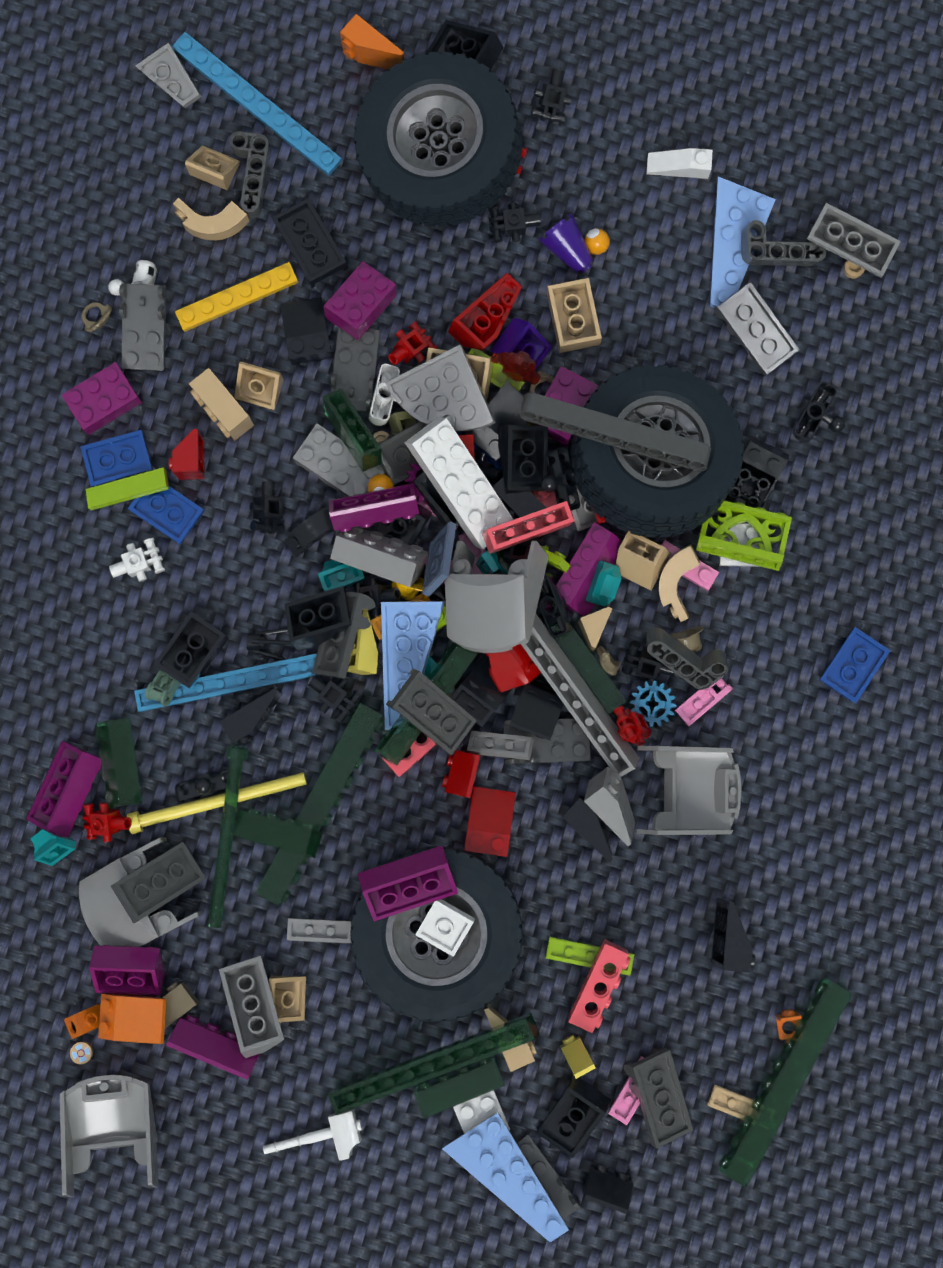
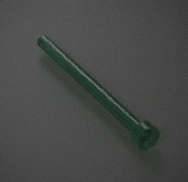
M227 746L226 758L230 759L208 922V926L211 928H221L242 764L243 760H248L249 749L245 747Z

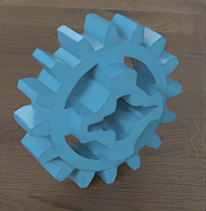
M653 681L652 686L645 682V688L638 686L637 688L640 692L632 693L636 699L630 701L631 704L635 705L631 712L635 711L642 714L646 722H649L650 727H654L655 722H657L658 726H662V720L670 722L668 715L674 716L675 713L671 710L677 707L676 704L672 703L676 696L669 695L672 689L665 690L666 684L664 683L658 687L657 681ZM649 691V696H647L645 699H641L643 694ZM659 691L665 695L667 701H663L659 697ZM653 698L658 702V706H655L654 710L649 706V702H652ZM640 707H644L648 711V717L642 713ZM662 709H666L665 713L658 717V713Z

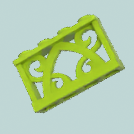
M724 500L716 511L726 515L724 518L718 515V521L722 525L720 526L715 523L712 517L702 524L696 551L779 571L784 558L792 517L787 516L785 513H773L761 507L753 508L740 502L732 503ZM748 522L759 537L752 538L745 545H741L738 542L737 536L729 529L740 523ZM708 524L716 529L712 537L705 536ZM768 526L779 527L781 534L777 537H769L768 535L773 534L775 530L769 529ZM729 536L731 537L732 542L725 541L724 539L728 538ZM780 542L778 553H773L771 543ZM754 543H762V544H757V546L759 547V549L752 547V544H754Z

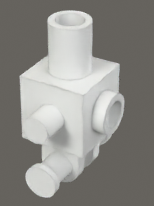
M154 538L143 541L146 544L147 551L141 547L136 549L134 543L128 544L126 546L128 552L121 555L123 561L109 566L113 578L128 573L131 577L137 576L139 582L147 579L145 572L152 570L150 565L154 566L155 574L165 571L161 563L163 560L162 556L157 554L160 550L155 546Z

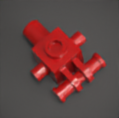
M417 321L408 327L412 331L407 335L402 329L395 334L400 340L393 347L394 351L388 355L392 364L397 365L402 360L407 364L414 358L420 364L426 359L422 354L425 348H438L431 341L432 337L425 335L426 330L421 329Z
M623 706L615 708L614 713L618 717L616 723L619 727L618 733L624 741L636 743L637 746L644 745L646 743L644 739L649 738L651 735V729L648 727L644 716L635 711L631 712L630 709L624 710Z
M108 802L100 803V810L93 812L94 803L83 804L85 810L83 820L87 822L84 824V829H87L86 839H96L97 835L103 836V842L112 841V834L131 828V818L121 817L120 809H109Z

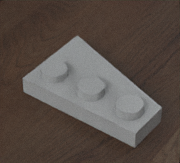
M169 43L136 65L140 71L184 108L202 97Z

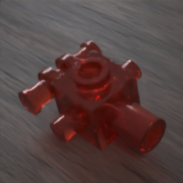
M518 351V353L501 352L500 354L494 353L492 355V362L502 365V373L512 380L530 382L533 385L540 381L541 376L535 371L537 362L532 360L528 353Z

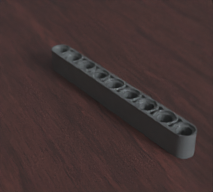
M526 393L524 396L520 417L526 421L692 470L705 471L707 469L711 447L708 444L540 394Z

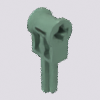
M159 670L153 681L147 686L145 698L147 700L159 701L161 705L168 706L181 683L166 672Z

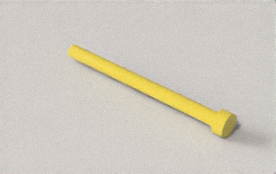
M302 772L141 815L138 811L128 813L127 817H130L132 821L129 830L133 835L143 832V827L307 785L305 774Z

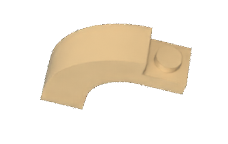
M179 198L173 203L176 209L175 214L184 221L182 224L185 230L193 236L204 240L229 238L241 231L250 222L247 214L233 201L214 216H201L195 213Z
M691 544L677 551L667 561L659 580L661 603L663 607L671 603V613L675 619L679 618L680 622L688 619L689 614L679 597L677 590L678 581L684 573L700 565V561Z

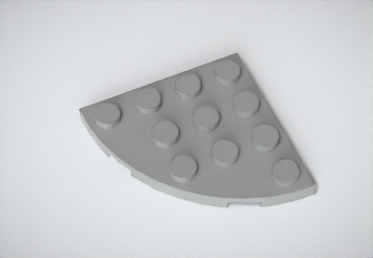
M461 345L385 383L396 402L411 416L427 425L438 417L447 418L455 431L476 430L496 423Z

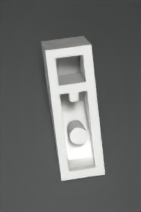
M689 148L648 153L646 174L708 179L712 167L713 150Z

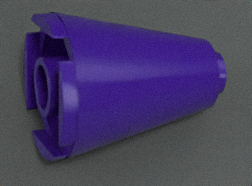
M570 213L568 221L562 219L545 233L547 236L545 239L541 236L538 240L576 273L580 271L583 274L592 267L590 262L593 259L573 214Z

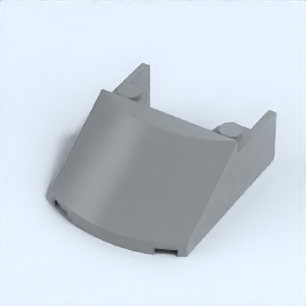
M457 541L450 573L445 579L447 637L464 649L480 653L509 651L513 649V646L529 643L548 555L537 541H532L528 559H520L513 562L509 568L508 575L471 574L475 555L463 541Z
M638 746V750L653 751L656 766L664 768V812H658L654 816L653 829H637V834H732L733 830L730 829L734 819H738L741 804L740 770L738 764L734 763L731 752H734L732 748Z
M166 837L150 842L80 881L79 901L87 927L101 946L142 947L204 914L201 910L178 922L176 916L171 911L163 910L152 916L149 914L133 924L111 888V885L146 865L147 859L144 853L167 842Z
M104 1075L80 1081L60 1093L63 1196L74 1197V1174H80L88 1170L91 1164V1150L133 1145L135 1160L137 1163L147 1166L148 1186L158 1187V1139L149 1084L128 1076Z

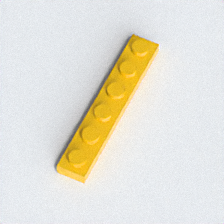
M290 262L181 308L175 311L183 331L186 332L298 283V280Z

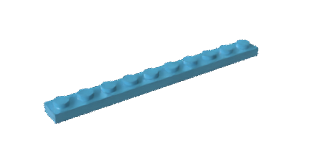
M186 32L174 43L172 47L179 56L325 174L330 176L342 162L340 156Z
M317 654L199 677L190 689L181 683L168 706L314 677L315 675L319 676L312 673ZM146 688L134 691L138 712L168 707L161 705L159 701L147 700L145 698Z

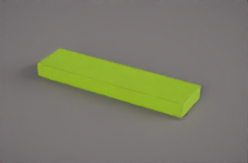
M163 467L87 488L88 509L92 511L168 490L167 471Z
M549 936L545 958L591 968L600 947ZM629 953L628 957L631 958L626 970L622 969L620 974L631 976L635 954ZM607 963L603 969L611 972L615 969V965Z

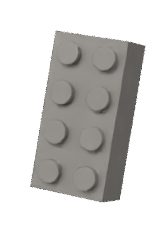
M319 424L314 426L293 457L296 464L345 497L368 493L367 485L369 480L377 474L386 475L382 466Z
M361 526L352 527L350 531L340 532L336 535L330 559L411 587L423 573L428 552L418 545H407L398 538L390 539L383 536L381 532L368 531Z

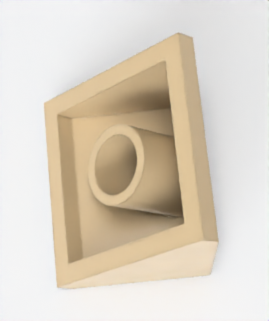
M202 145L186 160L185 165L191 176L228 190L240 161Z
M240 361L234 399L274 410L284 379L279 372Z
M607 607L579 619L578 625L589 651L593 652L612 608Z
M271 976L269 978V986L279 1022L305 1020L306 976Z

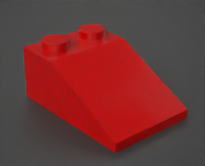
M473 786L464 851L507 857L516 792Z

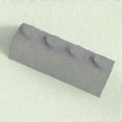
M828 203L823 207L807 237L808 240L881 278L901 242Z
M258 956L219 969L241 1054L248 1058L266 1052L283 1041L284 1036L262 957Z

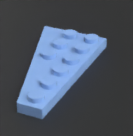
M721 177L717 178L709 304L713 308L718 307L739 290L749 264L743 261L741 253V232L743 228L754 220H759L765 225L776 200ZM750 228L752 235L757 236L756 231ZM751 249L752 255L754 254V249Z
M445 601L381 602L385 730H407L409 727V722L400 717V714L388 707L386 703L388 700L392 701L411 676L409 673L411 669L418 670L424 675Z
M498 1112L442 1148L549 1242L569 1231V1228Z

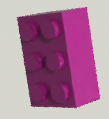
M362 261L324 305L325 318L358 341L396 297V284Z
M116 362L62 394L81 428L88 435L142 403Z
M561 366L545 396L584 407L587 400L599 386ZM531 422V425H530V426H543V425H539V424H536V423H532V422ZM548 427V437L565 446L569 445L573 434Z
M94 946L89 970L96 993L161 995L165 971L160 948Z

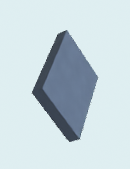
M448 522L430 542L422 589L423 595L430 596L449 576L456 524L453 522Z

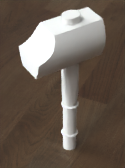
M354 1108L339 1111L328 1116L330 1127L301 1136L298 1135L291 1139L275 1141L274 1143L264 1145L263 1151L264 1154L333 1138L339 1161L349 1159L352 1155L353 1147L362 1140L360 1131L363 1130L360 1119H356Z

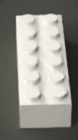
M436 418L404 442L475 547L480 549L487 547L482 536L486 529L514 520L447 418Z

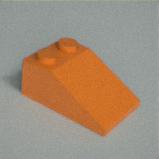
M357 14L340 31L343 53L351 60L354 59L358 63L388 70L405 60L402 50Z
M101 994L98 1038L112 1041L164 1044L166 999L135 994Z

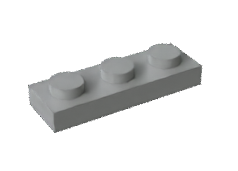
M471 731L467 752L476 755L530 760L534 739L527 736Z
M288 918L287 940L351 943V921Z

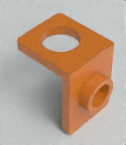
M94 1005L64 1019L72 1039L99 1028L100 1005ZM71 1022L75 1025L76 1032L73 1030Z
M790 1009L783 1010L781 1014L775 1015L780 1040L801 1036L798 1019H802L801 1014ZM787 1021L792 1022L795 1026L791 1034H786L782 1030L783 1024Z

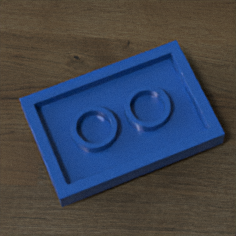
M142 430L80 446L91 487L153 470Z
M170 486L168 490L135 498L128 507V510L180 545L205 511Z
M854 627L819 681L856 704L891 650Z

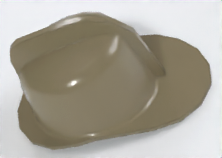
M695 626L670 634L694 653L702 649L699 633L703 630V626Z

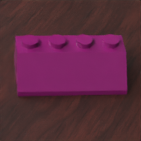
M413 483L329 500V515L334 531L339 530L340 532L350 531L352 527L357 526L362 528L370 527L373 523L381 521L382 523H390L394 519L401 517L403 519H410L415 517V514H419Z
M595 522L569 563L568 571L563 573L557 584L560 595L566 600V608L581 617L589 615L595 605L586 601V597L599 560L616 565L618 550L623 542L615 534Z
M62 741L26 819L52 834L68 837L74 828L79 812L83 808L86 796L92 788L96 774L100 771L103 759Z
M442 845L358 873L361 890L373 921L458 894Z
M187 1014V1017L183 1015L179 1019L166 1046L246 1080L253 1074L261 1053L245 1058L240 1052L236 1033L219 1031L220 1027L217 1025L200 1023L198 1017Z

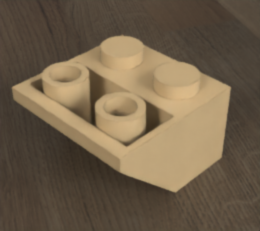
M628 531L619 547L616 565L619 566L622 577L652 591L671 553L665 547L643 536L631 534V531Z

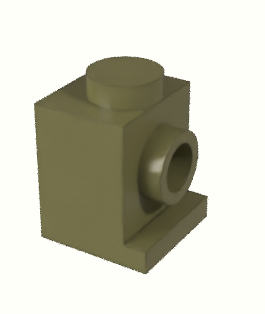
M406 410L393 413L388 419L392 434L416 423V419Z

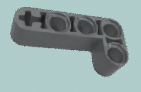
M238 131L233 133L229 140L233 153L238 157L247 158L241 207L249 219H255L262 212L271 148L267 137L264 135ZM238 142H245L241 147L235 146ZM260 144L265 145V147L261 150L256 149V147ZM256 164L262 165L258 170L253 169V166ZM252 184H259L257 189H249ZM251 198L253 199V203H254V206H252V207H251V203H252Z
M759 220L752 221L741 232L742 259L749 265L814 266L826 256V249L814 242L766 241V227ZM750 228L756 231L757 236L752 235ZM751 249L757 252V257L751 254ZM771 249L777 253V258L772 256ZM791 250L796 252L797 258L792 256Z
M651 628L646 633L648 653L697 689L704 690L709 688L728 672L726 653L722 650H712L700 658L661 628Z

